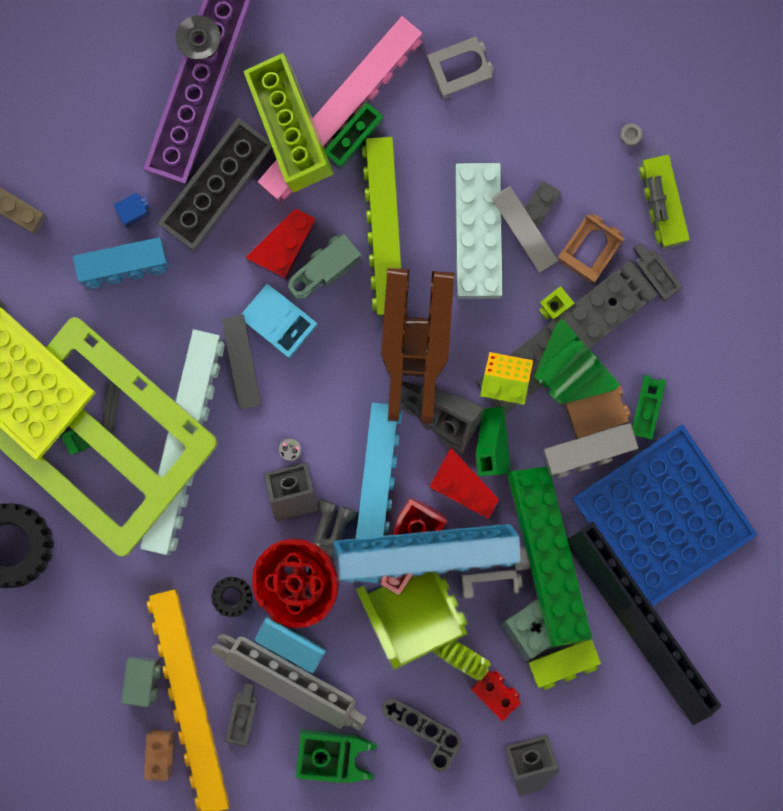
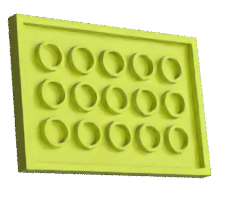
M0 307V428L35 460L39 461L96 392L8 312Z

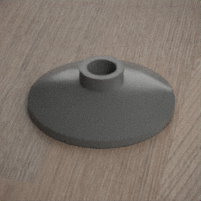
M195 15L186 18L179 25L176 32V43L179 50L186 57L194 60L210 57L216 52L220 44L219 28L213 20L206 16ZM197 36H202L203 41L197 43L195 42V38Z

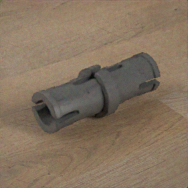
M653 176L647 178L651 195L649 202L653 206L654 221L661 222L660 212L663 221L669 220L665 204L667 197L663 193L661 176H655L656 185L654 184Z

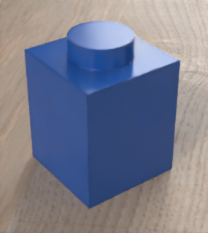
M137 192L113 205L126 227L150 215L147 211L150 206L144 196L140 197Z

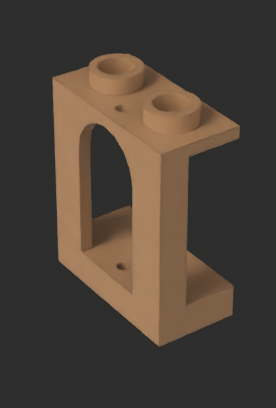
M587 214L557 260L593 285L625 238L621 236L622 232L615 227L609 228L604 225V220L599 216ZM599 230L606 235L607 245L590 269L574 258L573 255L589 232Z
M151 730V734H146L144 780L168 781L172 776L175 730Z

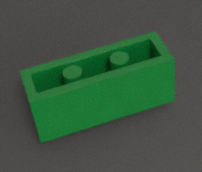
M366 102L325 149L328 160L341 171L366 142V138H369L383 123L384 116Z

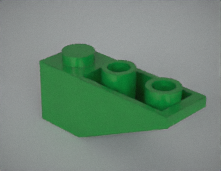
M505 407L484 408L476 450L478 476L500 475L510 472Z

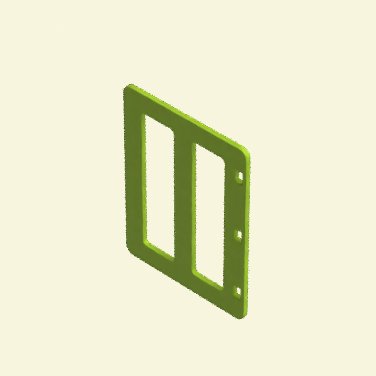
M73 317L67 321L46 348L62 362L76 349L186 447L185 451L166 475L160 477L84 408L69 424V427L146 495L144 502L126 524L120 527L43 456L39 461L35 460L1 428L0 449L115 554L127 556L215 450L217 439L84 321ZM89 335L98 342L94 347L85 341ZM138 378L148 385L143 391L134 384ZM188 421L197 428L193 435L184 428Z

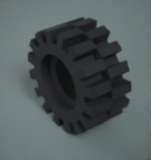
M238 577L223 578L217 582L211 594L215 610L221 613V615L236 617L248 610L252 602L251 588L244 580ZM229 588L237 589L241 596L239 603L234 606L226 604L223 599L224 592Z

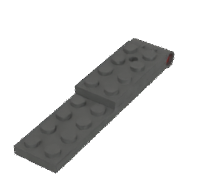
M632 260L624 264L509 355L533 360L526 398L543 386L534 375L537 373L538 366L555 325L563 319L590 349L658 295ZM614 299L616 305L610 306L608 300ZM484 376L476 381L481 388ZM490 398L496 407H505V415L519 405L518 403Z

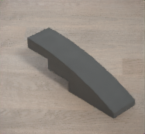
M244 314L222 318L239 409L260 406L261 399Z

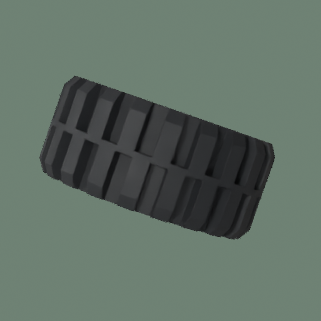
M0 504V527L4 525L20 527L27 534L30 544L29 553L23 562L13 567L0 565V588H16L28 585V583L38 579L42 572H45L48 562L52 559L51 549L54 548V541H51L52 532L47 527L46 520L40 517L34 509L21 504Z

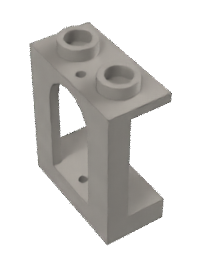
M477 36L427 55V62L443 100L450 98L453 93L487 80L488 82L492 81V74L495 72L491 62L486 61L484 56L487 53L482 41H478ZM466 52H476L481 62L479 70L447 83L440 62Z
M516 570L461 575L463 597H473V582L512 579L513 592L519 593L518 588H522L521 574H517Z

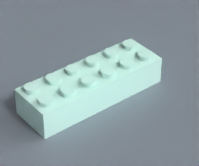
M500 163L456 164L457 299H501V212L491 198L501 192Z

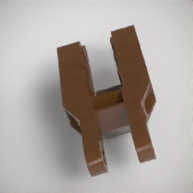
M387 268L381 357L390 376L388 421L399 422L402 375L424 377L421 424H433L435 382L449 358L454 272L432 271L429 318L406 317L410 269Z

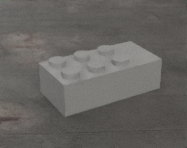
M631 423L546 448L541 452L550 476L554 475L555 479L570 475L569 470L575 468L576 472L590 469V464L597 462L598 466L612 462V457L636 450L638 446Z

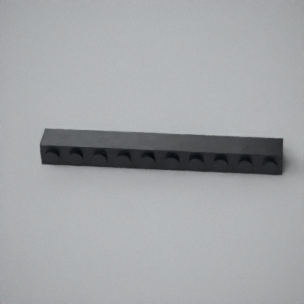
M592 521L567 538L569 548L692 725L711 717L722 705L595 523Z

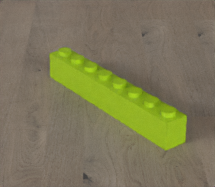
M393 137L366 138V145H362L363 158H367L368 167H363L364 180H369V188L365 189L366 202H370L371 210L366 211L367 224H372V232H368V244L373 246L374 253L369 254L370 268H375V276H371V290L376 289V298H372L373 312L377 311L378 317L384 316L387 268L401 269Z

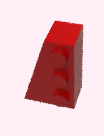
M295 208L245 257L246 260L287 280L316 223V219Z
M450 448L429 488L489 519L499 501L498 497Z

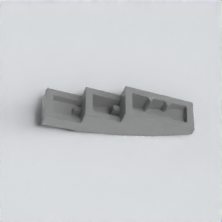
M511 186L491 197L539 273L558 261Z

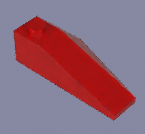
M409 498L397 517L393 535L442 531L448 521L444 514L426 503ZM402 574L398 578H391L389 575L382 576L380 584L400 595L412 574Z

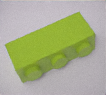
M591 639L528 661L537 687H543V690L556 686L555 682L564 679V682L577 678L576 674L584 671L585 674L598 670L597 665H600L601 662Z

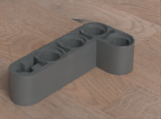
M396 698L386 699L382 705L384 716L435 744L436 747L430 757L431 766L438 772L447 770L461 746L459 734ZM396 703V709L401 712L403 707L406 708L401 720L397 719L399 717L397 712L388 713L387 704L392 705ZM410 713L418 716V722L414 725H409L405 721L406 716ZM434 724L437 726L438 731L434 736H429L425 733L427 725ZM449 735H454L457 738V744L453 747L445 744V738ZM438 755H443L447 759L446 764L440 767L436 766L434 758Z

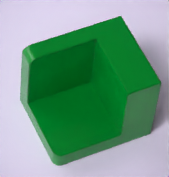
M74 430L61 435L71 456H75L92 447Z

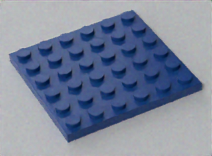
M683 424L572 498L588 524L592 521L595 523L652 606L758 536Z

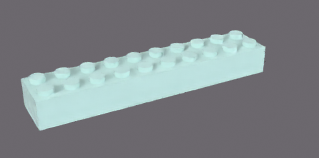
M193 329L176 403L202 425L203 421L208 420L210 408L207 407L208 399H213L215 387H213L212 382L213 378H218L220 365L217 362L219 356L222 357L224 354L225 344L222 342L223 339L220 335ZM189 421L184 427L192 435L197 430ZM168 432L158 473L160 477L166 475L186 449L185 445L170 432ZM194 475L144 535L140 549L165 555H171L172 551H176L179 538H175L177 529L181 530L184 517L180 515L182 507H187L189 495L186 494L187 486L192 485Z

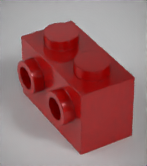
M488 670L482 680H478L470 689L503 722L521 704V701L518 699L521 695L512 686L508 689L502 683L505 679L496 670L493 673Z

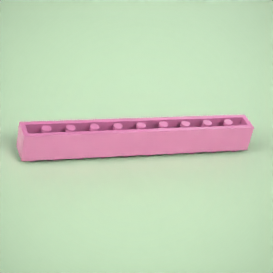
M403 16L313 117L324 150L349 123L352 117L357 114L368 99L372 101L377 96L379 86L382 83L387 84L394 75L392 73L397 66L401 68L408 59L406 55L411 50L416 51L423 42L420 40L422 32ZM276 160L258 180V185L279 202L281 199L286 200L292 193V190L286 184Z

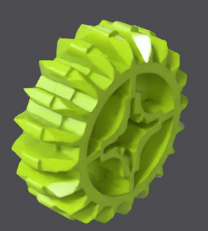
M457 640L433 650V653L476 680H482L491 665L486 658Z

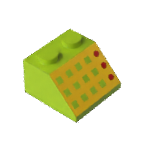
M489 352L480 396L525 405L533 360Z

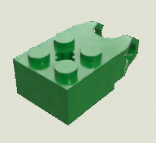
M300 729L295 769L296 779L337 783L373 780V772L359 768L355 765L354 760L357 754L362 751L377 749V742L365 740L356 734ZM319 752L326 754V756H322L321 760H318L317 756H315Z

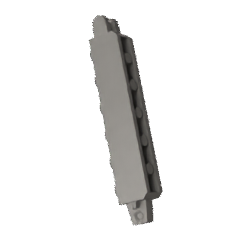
M223 633L218 636L219 644L213 645L211 649L213 654L225 660L224 665L339 729H342L344 725L359 731L361 730L366 717L360 714L354 707L356 701L351 696L245 637H238L235 640Z

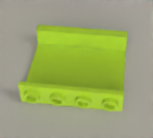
M434 571L425 572V574L418 576L412 575L400 595L384 586L369 594L364 585L356 589L394 670L467 634L464 625L468 623L462 612L457 613L455 608L459 607L453 594L448 595L447 590L450 587L445 577L440 579L438 573H434Z

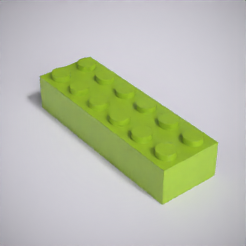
M281 53L243 71L284 180L293 193L334 175L293 67L285 54Z

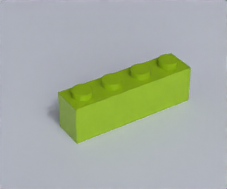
M669 154L643 160L638 170L641 180H645L644 196L646 201H649L651 197L647 178L652 176L655 185V176H661L663 193L667 197L665 204L669 220L663 221L660 212L661 222H655L653 206L650 203L652 208L649 210L650 220L652 223L655 222L657 231H654L656 243L661 245V249L688 243L690 238Z

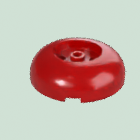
M284 539L269 546L258 557L252 574V588L259 606L264 608L272 620L287 627L303 628L316 624L332 610L338 597L339 577L332 559L318 545L303 539ZM285 566L292 567V573H287ZM307 566L312 570L311 575L306 572ZM307 588H311L310 593L312 594V596H309L307 594Z

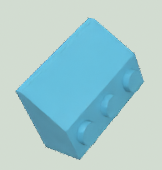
M270 617L265 619L254 640L259 646L277 653V656L288 662L295 663L297 667L312 674L327 650L294 630L275 622Z

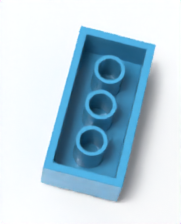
M161 237L73 256L78 283L83 287H87L88 290L100 288V284L109 282V285L119 284L125 278H131V280L142 279L144 274L152 273L153 276L166 273V269H170L166 246Z

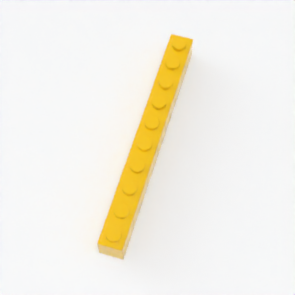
M174 589L149 596L150 600L147 601L149 614L154 615L155 622L152 623L154 635H159L160 644L157 645L160 658L164 657L166 666H163V673L165 679L170 681L171 688H168L170 700L175 701L176 705L173 714L176 723L180 722L182 731L179 732V739L181 745L185 744L187 753L184 754L186 766L191 767L192 775L189 776L192 789L196 788L198 797H195L197 811H222L229 809L230 803L178 590Z

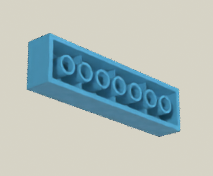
M511 524L333 541L334 565L339 579L344 580V582H355L358 578L376 580L380 576L388 575L391 578H398L402 574L409 573L418 576L429 571L445 573L449 569L467 571L469 567H478L480 569H488L492 565L509 567L513 566L514 563H520L519 535Z

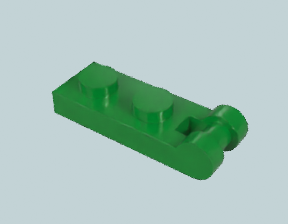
M648 375L643 376L632 423L634 436L649 440L653 439L666 384L665 379L659 378V380L651 379V376ZM649 387L656 389L655 395L647 393Z

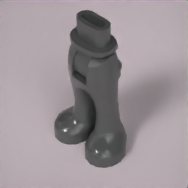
M319 499L318 508L321 512V518L313 543L322 548L334 562L333 541L342 539L347 524L355 520L359 512L340 506L332 535L328 539V530L338 505ZM309 568L307 573L311 575L312 570Z

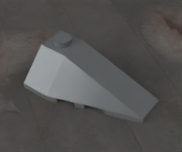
M402 381L400 407L410 416H416L421 420L424 387ZM435 390L433 424H424L423 427L426 430L431 429L440 437L438 440L442 444L463 455L480 425L484 408L465 398Z

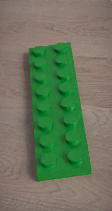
M547 466L511 471L507 473L550 647L591 640L592 635L552 477L548 472Z

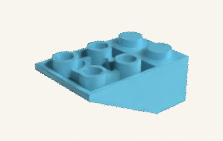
M269 284L265 285L242 313L244 314L245 323L289 360L318 327V324Z

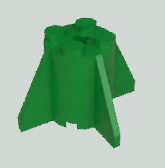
M563 319L555 325L538 366L537 373L534 375L546 389L551 388L548 393L560 405L563 403L567 404L613 392L621 386Z

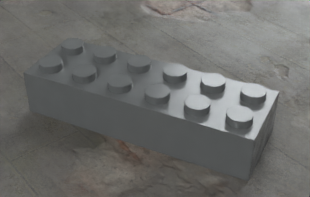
M237 118L158 222V225L196 253L273 152L270 141L240 118Z

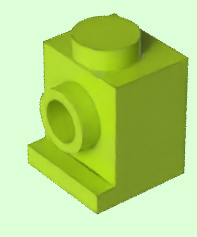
M560 286L539 303L541 306L539 312L546 320L550 318L553 321L570 308L574 302ZM556 302L558 309H551L550 304Z

